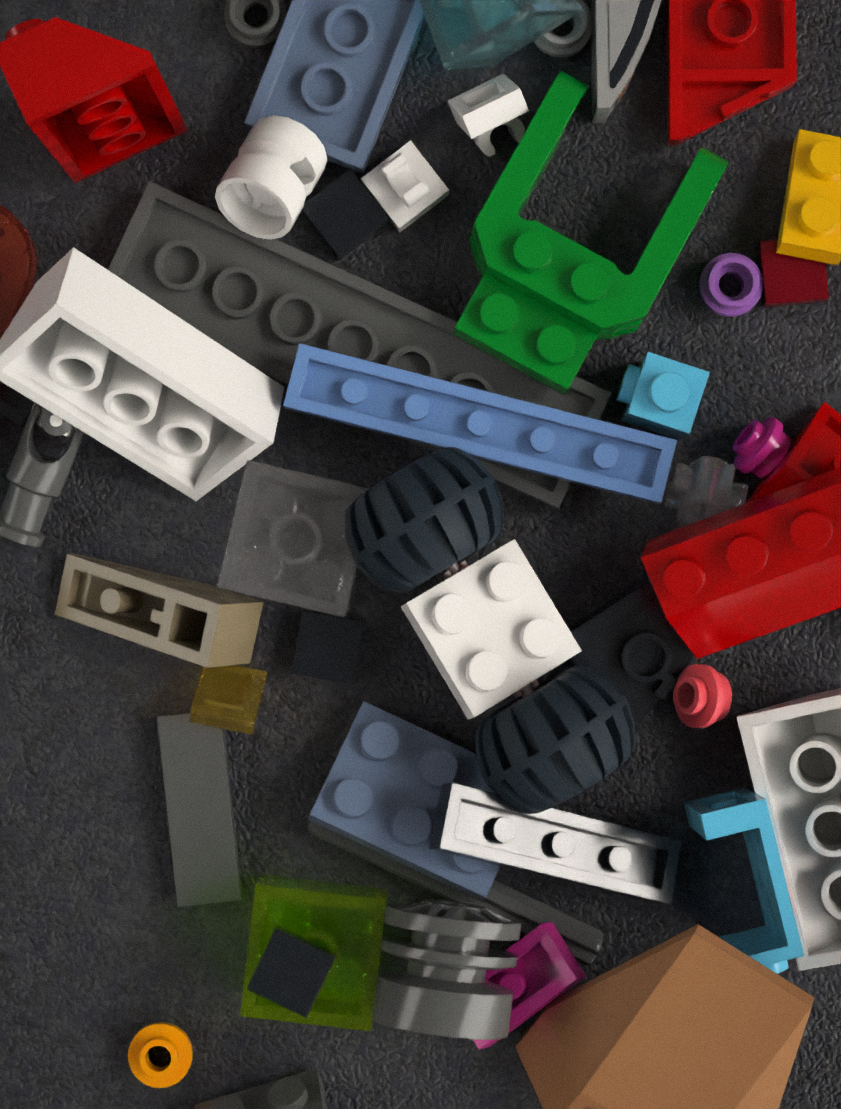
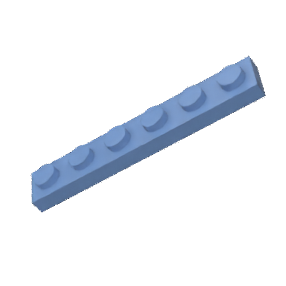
M301 343L298 346L283 404L285 409L440 449L444 447L459 448L475 458L654 504H661L677 444L675 439Z

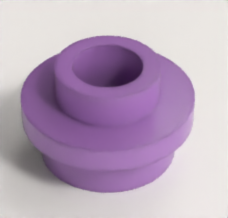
M725 253L713 258L705 266L699 279V293L702 301L712 312L724 317H736L747 313L757 304L763 291V278L758 266L750 258L738 253ZM726 275L737 278L741 285L739 295L734 297L724 295L719 288L720 278Z

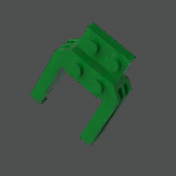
M561 70L474 222L469 244L477 270L480 271L482 279L454 327L453 335L565 395L595 341L600 339L610 340L636 332L651 308L729 161L702 146L700 147L632 273L629 275L623 274L615 263L536 220H525L520 217L523 208L558 148L572 114L581 98L585 97L589 89V85Z

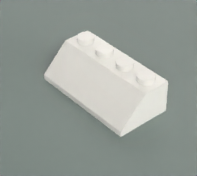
M74 247L36 282L0 339L1 382L195 501L199 500L274 442L284 386Z
M841 688L807 695L736 717L754 791L756 794L766 798L804 953V956L796 958L799 971L841 964Z

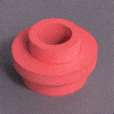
M692 664L685 668L678 677L673 691V702L678 717L685 725L691 728H707L715 722L724 719L732 703V690L728 679L709 665Z

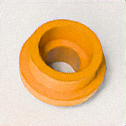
M155 1022L143 1027L132 1039L128 1050V1062L134 1076L143 1084L154 1088H166L178 1083L187 1074L193 1059L192 1044L187 1034L178 1026L168 1022ZM154 1046L165 1047L170 1052L171 1062L163 1067L154 1065L149 1059V1049Z

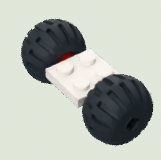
M444 447L397 470L356 498L349 505L345 513V538L356 566L371 582L393 594L409 592L447 570V572L442 574L445 579L443 582L407 602L401 608L468 720L478 716L508 696L514 695L515 699L493 712L478 726L475 735L476 758L483 779L495 794H499L507 803L528 814L540 813L583 792L624 764L635 749V721L629 703L622 692L607 677L590 667L574 666L540 684L538 683L537 678L582 650L515 539L468 566L466 561L458 565L459 562L492 543L500 536L504 526L503 502L493 476L476 458L459 448Z

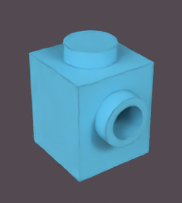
M647 352L638 367L628 364L616 398L617 401L626 403L620 421L677 440L683 439L690 434L710 372Z

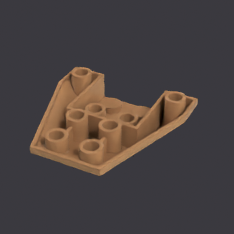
M697 924L555 999L540 1011L520 1036L515 1048L543 1109H779L814 997Z

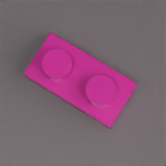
M553 922L540 924L505 950L518 955L516 967L486 970L485 981L499 984L513 991L510 1033L584 980L586 975ZM473 1039L478 1049L488 1048L500 1040Z

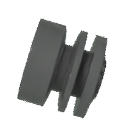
M423 899L422 901L410 904L386 905L383 923L412 930V936L383 937L380 949L409 961L407 971H389L377 975L372 1020L392 1028L435 1036L476 1040L508 1038L513 991L499 984L485 981L486 970L516 967L517 954L489 947L490 940H519L521 921L498 915L487 910V907L454 901Z

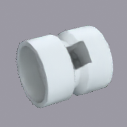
M272 115L259 119L253 125L241 145L238 157L231 162L216 188L215 199L219 210L230 223L247 234L269 240L282 238L291 230L304 207L306 197L313 191L325 169L327 155L323 144L316 134L306 126L288 117Z

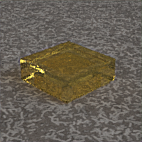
M237 665L212 668L203 667L191 706L190 722L253 735L266 686L267 671Z

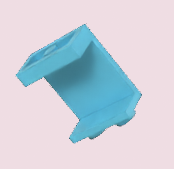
M743 787L683 802L689 827L705 840L743 832L765 926L720 936L719 938L775 973L787 970L789 968L787 960L802 957L804 953L766 798Z

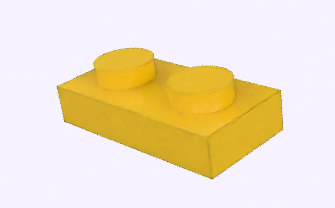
M799 129L793 142L776 253L833 265H839L841 262V137Z

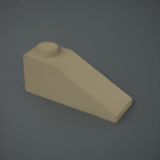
M73 553L66 555L54 615L188 662L212 668L248 664L251 662L264 602L214 585Z

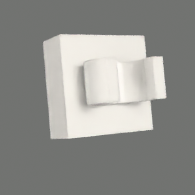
M504 73L447 101L456 123L471 139H474L475 144L488 157L495 154L494 146L490 141V135L494 128L500 125H507L509 133L518 143L525 133L524 125L517 117L528 112L529 109L521 89Z
M411 140L361 178V183L399 233L449 195L447 186Z

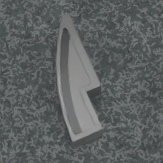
M590 0V12L593 18L591 33L592 123H605L625 93L644 54L662 0Z

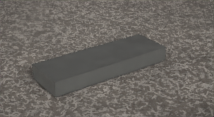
M222 709L157 716L177 907L241 900L243 894Z

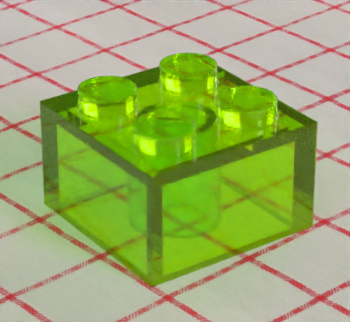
M262 874L255 884L240 1016L371 1031L388 889ZM277 925L337 953L307 1018L247 990Z

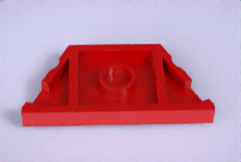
M666 0L667 145H678L793 87L797 81L796 0Z

